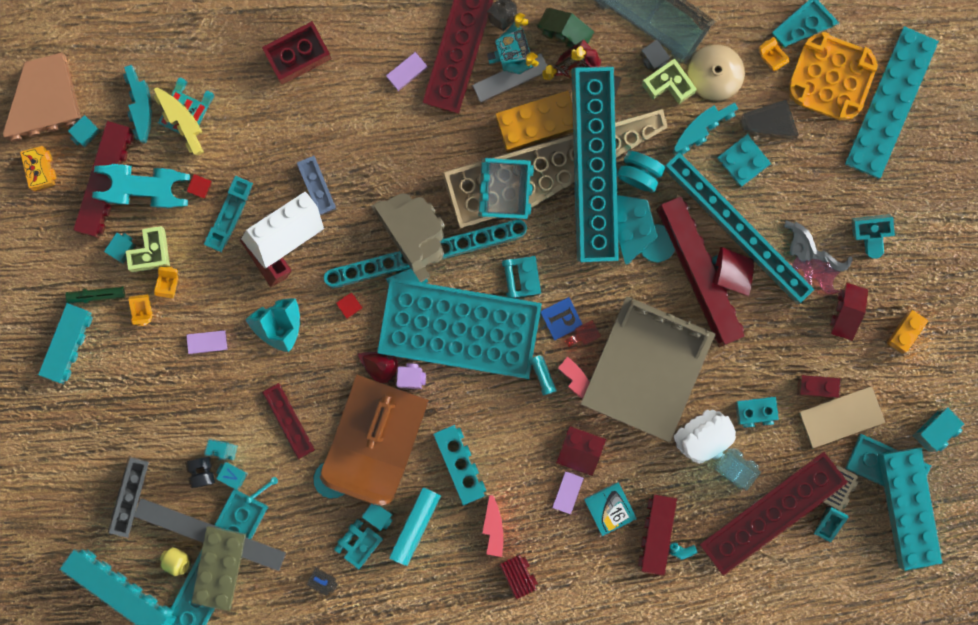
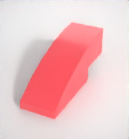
M567 356L557 370L572 381L567 388L583 400L590 382L582 370Z
M490 495L483 534L490 535L487 554L502 557V520L495 498Z

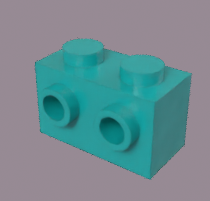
M776 397L735 402L738 425L743 424L744 428L755 427V423L762 422L763 426L773 425L774 421L779 420Z

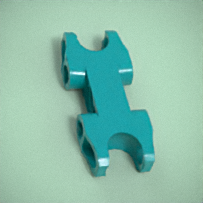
M111 164L94 166L95 173L104 174L110 178L111 187L105 192H92L93 199L102 200L110 204L129 205L130 196L151 197L150 207L168 209L188 206V200L173 196L171 186L175 181H189V174L177 172L173 169L153 168V176L146 177L131 175L132 166Z

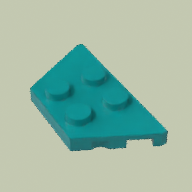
M617 195L618 240L625 264L629 265L637 255L641 254L649 244L658 238L648 200Z

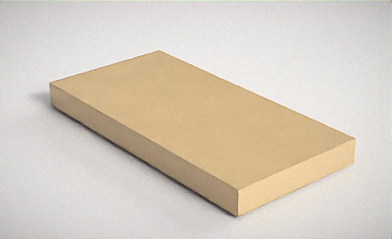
M872 386L799 412L812 449L885 423Z

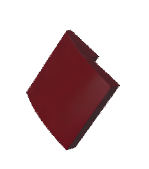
M721 247L715 266H718V271L714 284L741 295L749 296L754 273V260Z

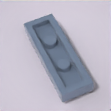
M315 156L297 162L311 199L316 204L320 216L335 210L336 206Z

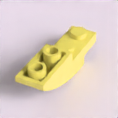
M155 88L156 94L154 98L158 105H162L164 109L162 115L166 122H170L173 125L179 123L177 128L181 136L185 135L188 141L185 144L190 153L193 152L196 156L204 153L196 135L202 133V130L192 114L173 96L159 88Z

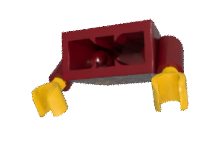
M583 39L563 52L557 60L555 67L551 65L546 66L545 70L542 71L543 79L550 80L554 76H566L572 79L571 69L599 67L601 60L597 50L592 49Z

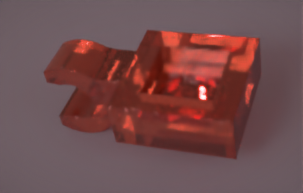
M591 320L575 328L577 334L567 338L565 341L568 347L580 341L585 346L601 338V335L594 321Z

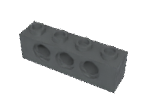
M128 456L108 528L110 534L128 538L149 464L147 460Z

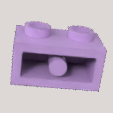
M406 364V367H398V388L422 389V385H426V374L422 368H419L418 364Z

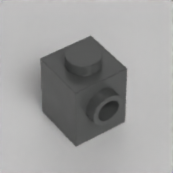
M658 40L643 48L640 53L643 57L642 62L647 69H651L652 72L662 68L670 59Z

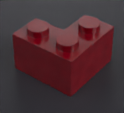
M846 282L844 289L839 290L837 296L839 301L835 309L837 313L836 315L832 314L829 325L832 326L831 334L853 341L866 313L868 289Z

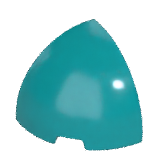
M296 298L275 301V305L268 309L261 307L253 312L246 319V322L253 332L265 343L278 350L289 352L295 344L300 327V312Z

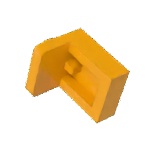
M774 37L759 46L761 58L774 72L790 62L789 57L777 45V40Z
M172 267L158 268V279L154 290L155 296L174 299L179 280L177 269Z
M149 295L129 297L132 325L144 326L150 323L153 315Z

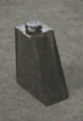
M787 100L743 113L741 120H739L741 129L745 130L748 135L790 140L796 139L799 136Z

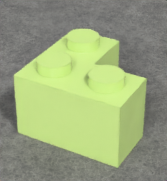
M675 58L644 79L642 86L652 100L666 90H669L678 104L694 95L697 90Z
M162 226L142 229L145 248L126 251L128 270L138 272L158 269L159 267H170L165 229Z

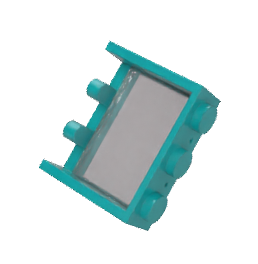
M481 158L478 216L528 219V215L531 214L529 196L532 195L530 176H533L534 171L531 161Z

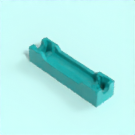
M208 439L205 455L212 456L214 452V456L235 460L238 445Z

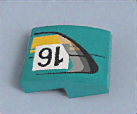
M619 482L584 498L602 536L637 519Z

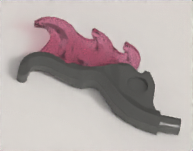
M786 220L783 227L792 230L794 237L790 245V256H797L793 261L792 267L797 272L798 269H802L804 277L810 285H812L811 279L814 278L817 279L825 293L831 295L838 293L839 290L833 288V281L840 272L849 268L853 258L848 257L845 263H840L827 252L818 251L809 230L797 222L793 223Z

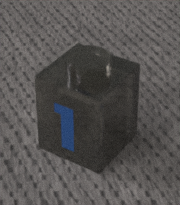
M316 567L306 585L328 596L329 593H334L338 583H336L337 577Z

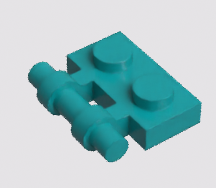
M359 519L354 524H350L349 530L343 538H339L338 544L334 548L339 554L345 548L348 553L344 558L357 569L363 566L383 540L381 536L369 527L364 532L360 531L359 529L363 522ZM354 535H357L359 539L352 547L349 541Z

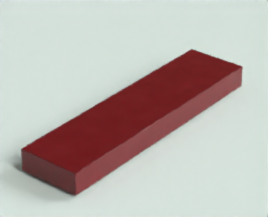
M280 383L262 391L298 460L314 452L315 448Z

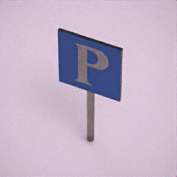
M570 297L541 311L546 325L538 328L537 333L549 328L555 341L583 327Z

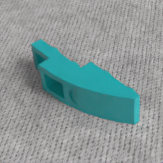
M129 65L124 67L126 73H123L126 84H130L131 91H129L132 102L135 103L128 105L130 111H127L130 122H134L135 129H133L136 140H140L142 144H145L150 134L152 122L150 91L146 81L139 82L135 68Z
M735 102L720 111L713 105L700 114L683 132L673 150V154L676 155L680 152L683 155L690 151L689 147L696 144V146H699L706 142V138L709 135L707 128L712 130L719 126L718 122L724 119L729 121L736 116L735 113L738 107Z

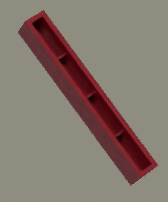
M682 197L660 205L656 208V211L668 233L676 255L720 348L744 337V328L738 322L736 310L728 300L727 290L714 284L717 270L712 265V257L706 252L704 240L696 230V222L688 212L687 203L683 201Z

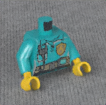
M516 14L515 22L495 40L497 51L487 53L489 64L501 61L503 71L515 74H522L528 69L539 65V62L535 60L538 58V55L530 53L524 30L521 28V25H528V20L523 19L525 14Z

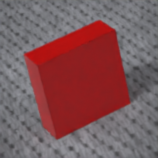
M194 174L187 192L206 199L212 181Z
M352 292L336 303L347 319L363 309Z

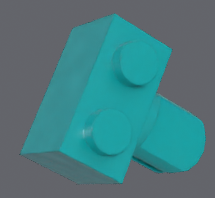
M885 214L851 218L853 237L856 240L864 239L865 253L869 257L874 259L880 258L884 253L883 237L895 236L893 216Z

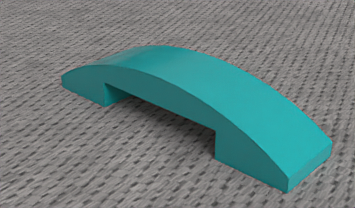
M238 176L234 177L223 207L204 242L205 246L222 253L245 207L253 186L252 182Z

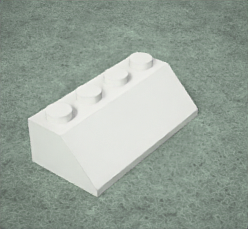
M304 192L247 229L241 239L266 269L321 232L324 227L316 204Z

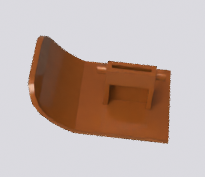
M356 374L333 443L321 470L320 479L322 483L328 488L377 505L390 503L400 484L429 400Z

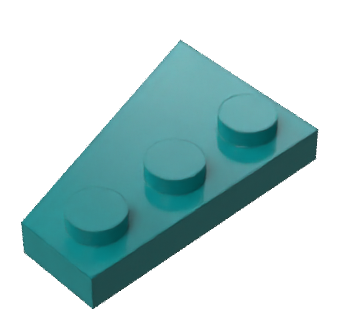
M808 0L774 30L771 35L785 48L839 25V22L819 0Z

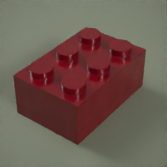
M313 21L262 47L281 85L332 59Z

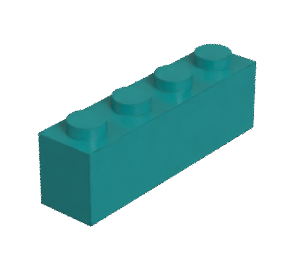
M68 303L66 304L38 375L61 384L69 380L71 375L70 367L78 358L77 350L79 345H82L86 335L84 332L86 327L91 325L93 319L91 316L92 312Z

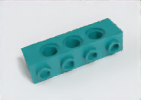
M453 425L434 433L462 504L465 505L484 497V492L487 490L483 481L479 482L476 477L479 471L476 464H471L469 457L472 455L468 445L463 446L461 439L464 436L461 428H456ZM451 441H456L459 444V449L456 452H451L448 449V444ZM458 459L466 461L465 469L458 470L455 463ZM465 477L473 478L474 485L471 488H466L463 485Z

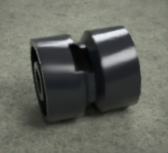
M210 457L185 462L187 473L191 474L188 478L190 489L215 484L214 474L210 472L212 468ZM203 468L204 473L196 474V469Z

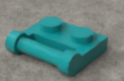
M536 256L501 261L502 267L505 268L508 293L506 294L508 298L541 294ZM512 266H518L521 291H516Z
M539 355L529 359L539 379L542 395L557 392L544 357Z

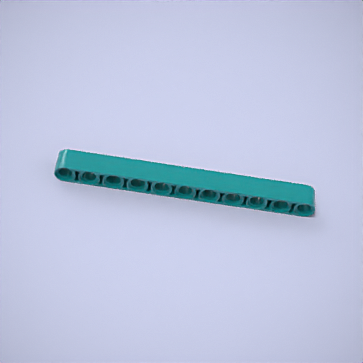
M513 220L442 239L440 241L441 245H448L450 250L443 255L441 260L521 239L526 234L527 226L522 220ZM521 225L523 232L516 234L513 232V227ZM503 230L505 236L502 239H498L494 236L495 231ZM484 235L487 240L485 243L479 244L476 242V237ZM464 239L468 242V246L461 249L457 246V243ZM400 251L330 269L325 273L324 281L330 288H339L406 270L410 266L402 262L403 255ZM387 259L394 261V266L390 269L384 267V262ZM369 264L375 266V271L371 274L365 272V268ZM350 269L357 271V275L353 279L347 277V272ZM332 274L338 275V281L334 284L328 282V278Z

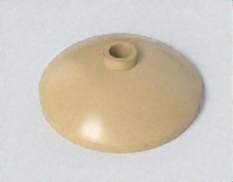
M709 45L700 49L692 57L688 66V78L696 87V93L706 100H726L738 92L744 81L745 70L741 58L735 51L723 45ZM719 67L721 72L716 73L714 68Z

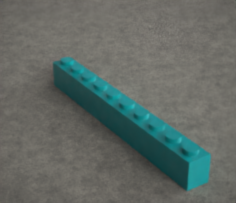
M680 152L665 165V171L797 305L815 290Z

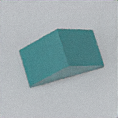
M826 507L814 534L832 542L849 516L832 507Z

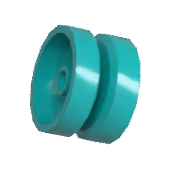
M628 150L624 158L626 165L620 167L616 176L637 189L654 193L658 185L655 178H661L666 167L647 155Z

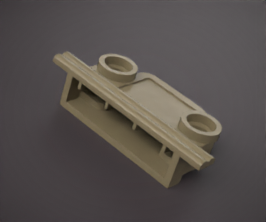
M402 193L388 201L380 200L371 205V208L418 280L423 282L425 279H428L430 275L424 266L439 262L444 255L440 241L444 236L442 228L445 225L440 217L437 218L435 216L432 204L430 202L427 203L421 197L412 200L408 194Z

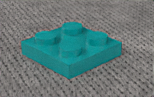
M748 134L717 158L740 188L771 165V162Z

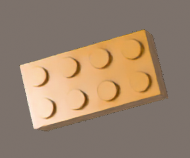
M569 91L496 113V121L507 153L573 133V110Z

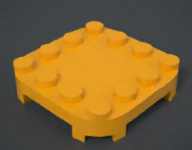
M822 32L813 35L803 46L789 85L790 98L804 108L842 121L852 120L864 107L865 99L877 71L878 63L871 52L872 50L832 37L829 33Z

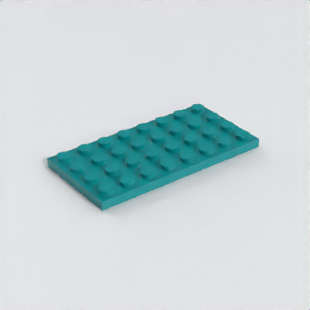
M390 277L377 353L529 379L531 371L529 359L533 358L542 303Z

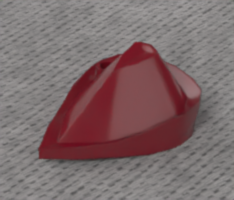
M377 352L357 353L364 368L375 381L388 383L396 374L398 368L396 357L378 354Z

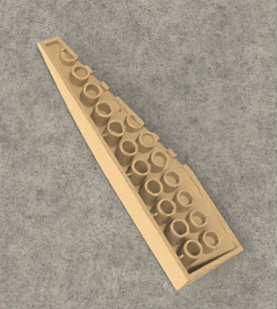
M663 109L615 122L616 158L668 128ZM573 135L492 158L531 161V165L534 168L533 176H530L532 195L529 196V203L531 207L574 183ZM481 161L442 172L460 228L496 218L478 216ZM491 163L488 212L513 213L518 211L520 165Z

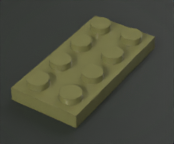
M207 526L192 603L226 611L231 610L246 534Z

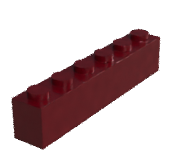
M107 121L73 229L75 232L98 239L100 235H103L106 227L104 221L110 214L111 206H109L110 203L93 199L92 192L108 191L111 187V180L107 175L95 173L94 166L122 165L123 162H126L128 156L127 146L133 140V133L129 127Z

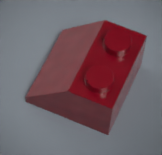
M569 426L556 463L593 476L606 439Z

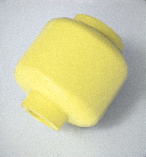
M177 548L165 550L160 556L161 568L173 576L185 574L190 566L188 555Z

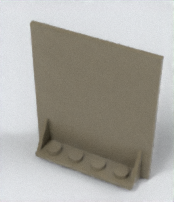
M626 297L581 405L670 442L715 334L691 324L690 321H684L672 314Z

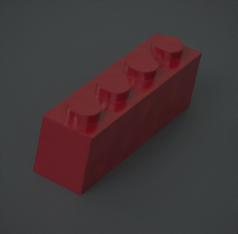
M653 494L652 498L648 499L647 509H650L649 517H645L644 528L647 529L646 536H642L641 548H644L643 556L639 555L638 567H641V572L665 576L677 498Z

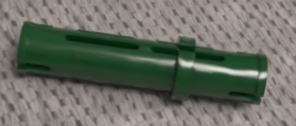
M124 286L94 290L85 288L82 291L66 292L65 298L68 304L78 302L87 304L89 301L124 299L125 289Z

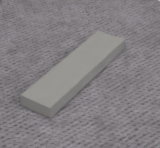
M539 54L538 58L535 59L539 62V65L528 69L522 74L502 71L474 84L473 88L480 103L541 76L542 71L547 66L542 54Z

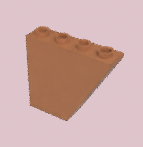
M63 53L24 63L3 132L4 138L11 142L19 141L22 137L28 135L29 137L38 136L43 131L54 132L59 130L58 127L62 126L72 127L81 119L67 59Z

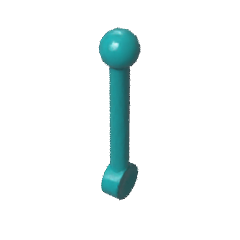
M272 477L268 484L251 496L245 497V503L250 504L252 499L271 485H276L278 479Z

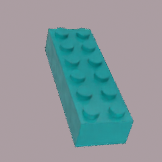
M912 447L878 454L898 567L902 570H910L942 564L922 448Z
M73 550L60 568V570L136 625H172L177 618L173 615V610L165 605L162 607L157 604L158 600L155 597L142 593L143 589L135 583H128L125 575L120 572H113L111 565L105 561L100 562L95 559L97 556L89 550Z

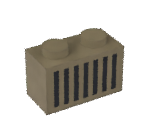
M835 465L846 478L848 484L823 503L841 511L842 508H846L849 502L847 497L850 491L853 492L858 484V481H856L858 476Z

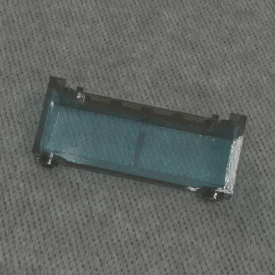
M593 0L598 8L613 10L654 40H658L660 44L672 51V58H675L680 64H686L717 22L687 0Z

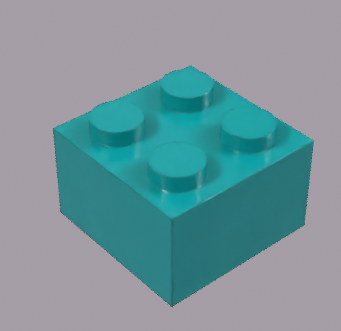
M948 407L941 408L912 436L928 452H941L949 445L947 441L950 438H955L962 432L961 427L964 423Z

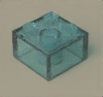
M728 448L724 450L723 455L717 459L712 468L740 490L747 491L761 473L758 470L759 466L752 460L746 461L742 458L744 454L738 449Z

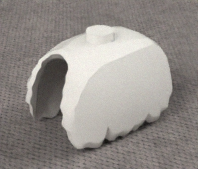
M705 410L702 416H696L695 419H691L689 423H686L685 428L680 427L674 435L676 447L680 449L682 454L693 462L701 464L712 458L714 460L718 459L723 455V451L735 440V429L728 416L725 417L720 411Z

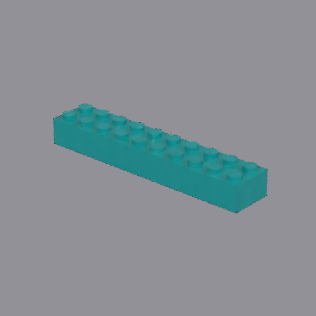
M614 67L571 69L577 261H619Z

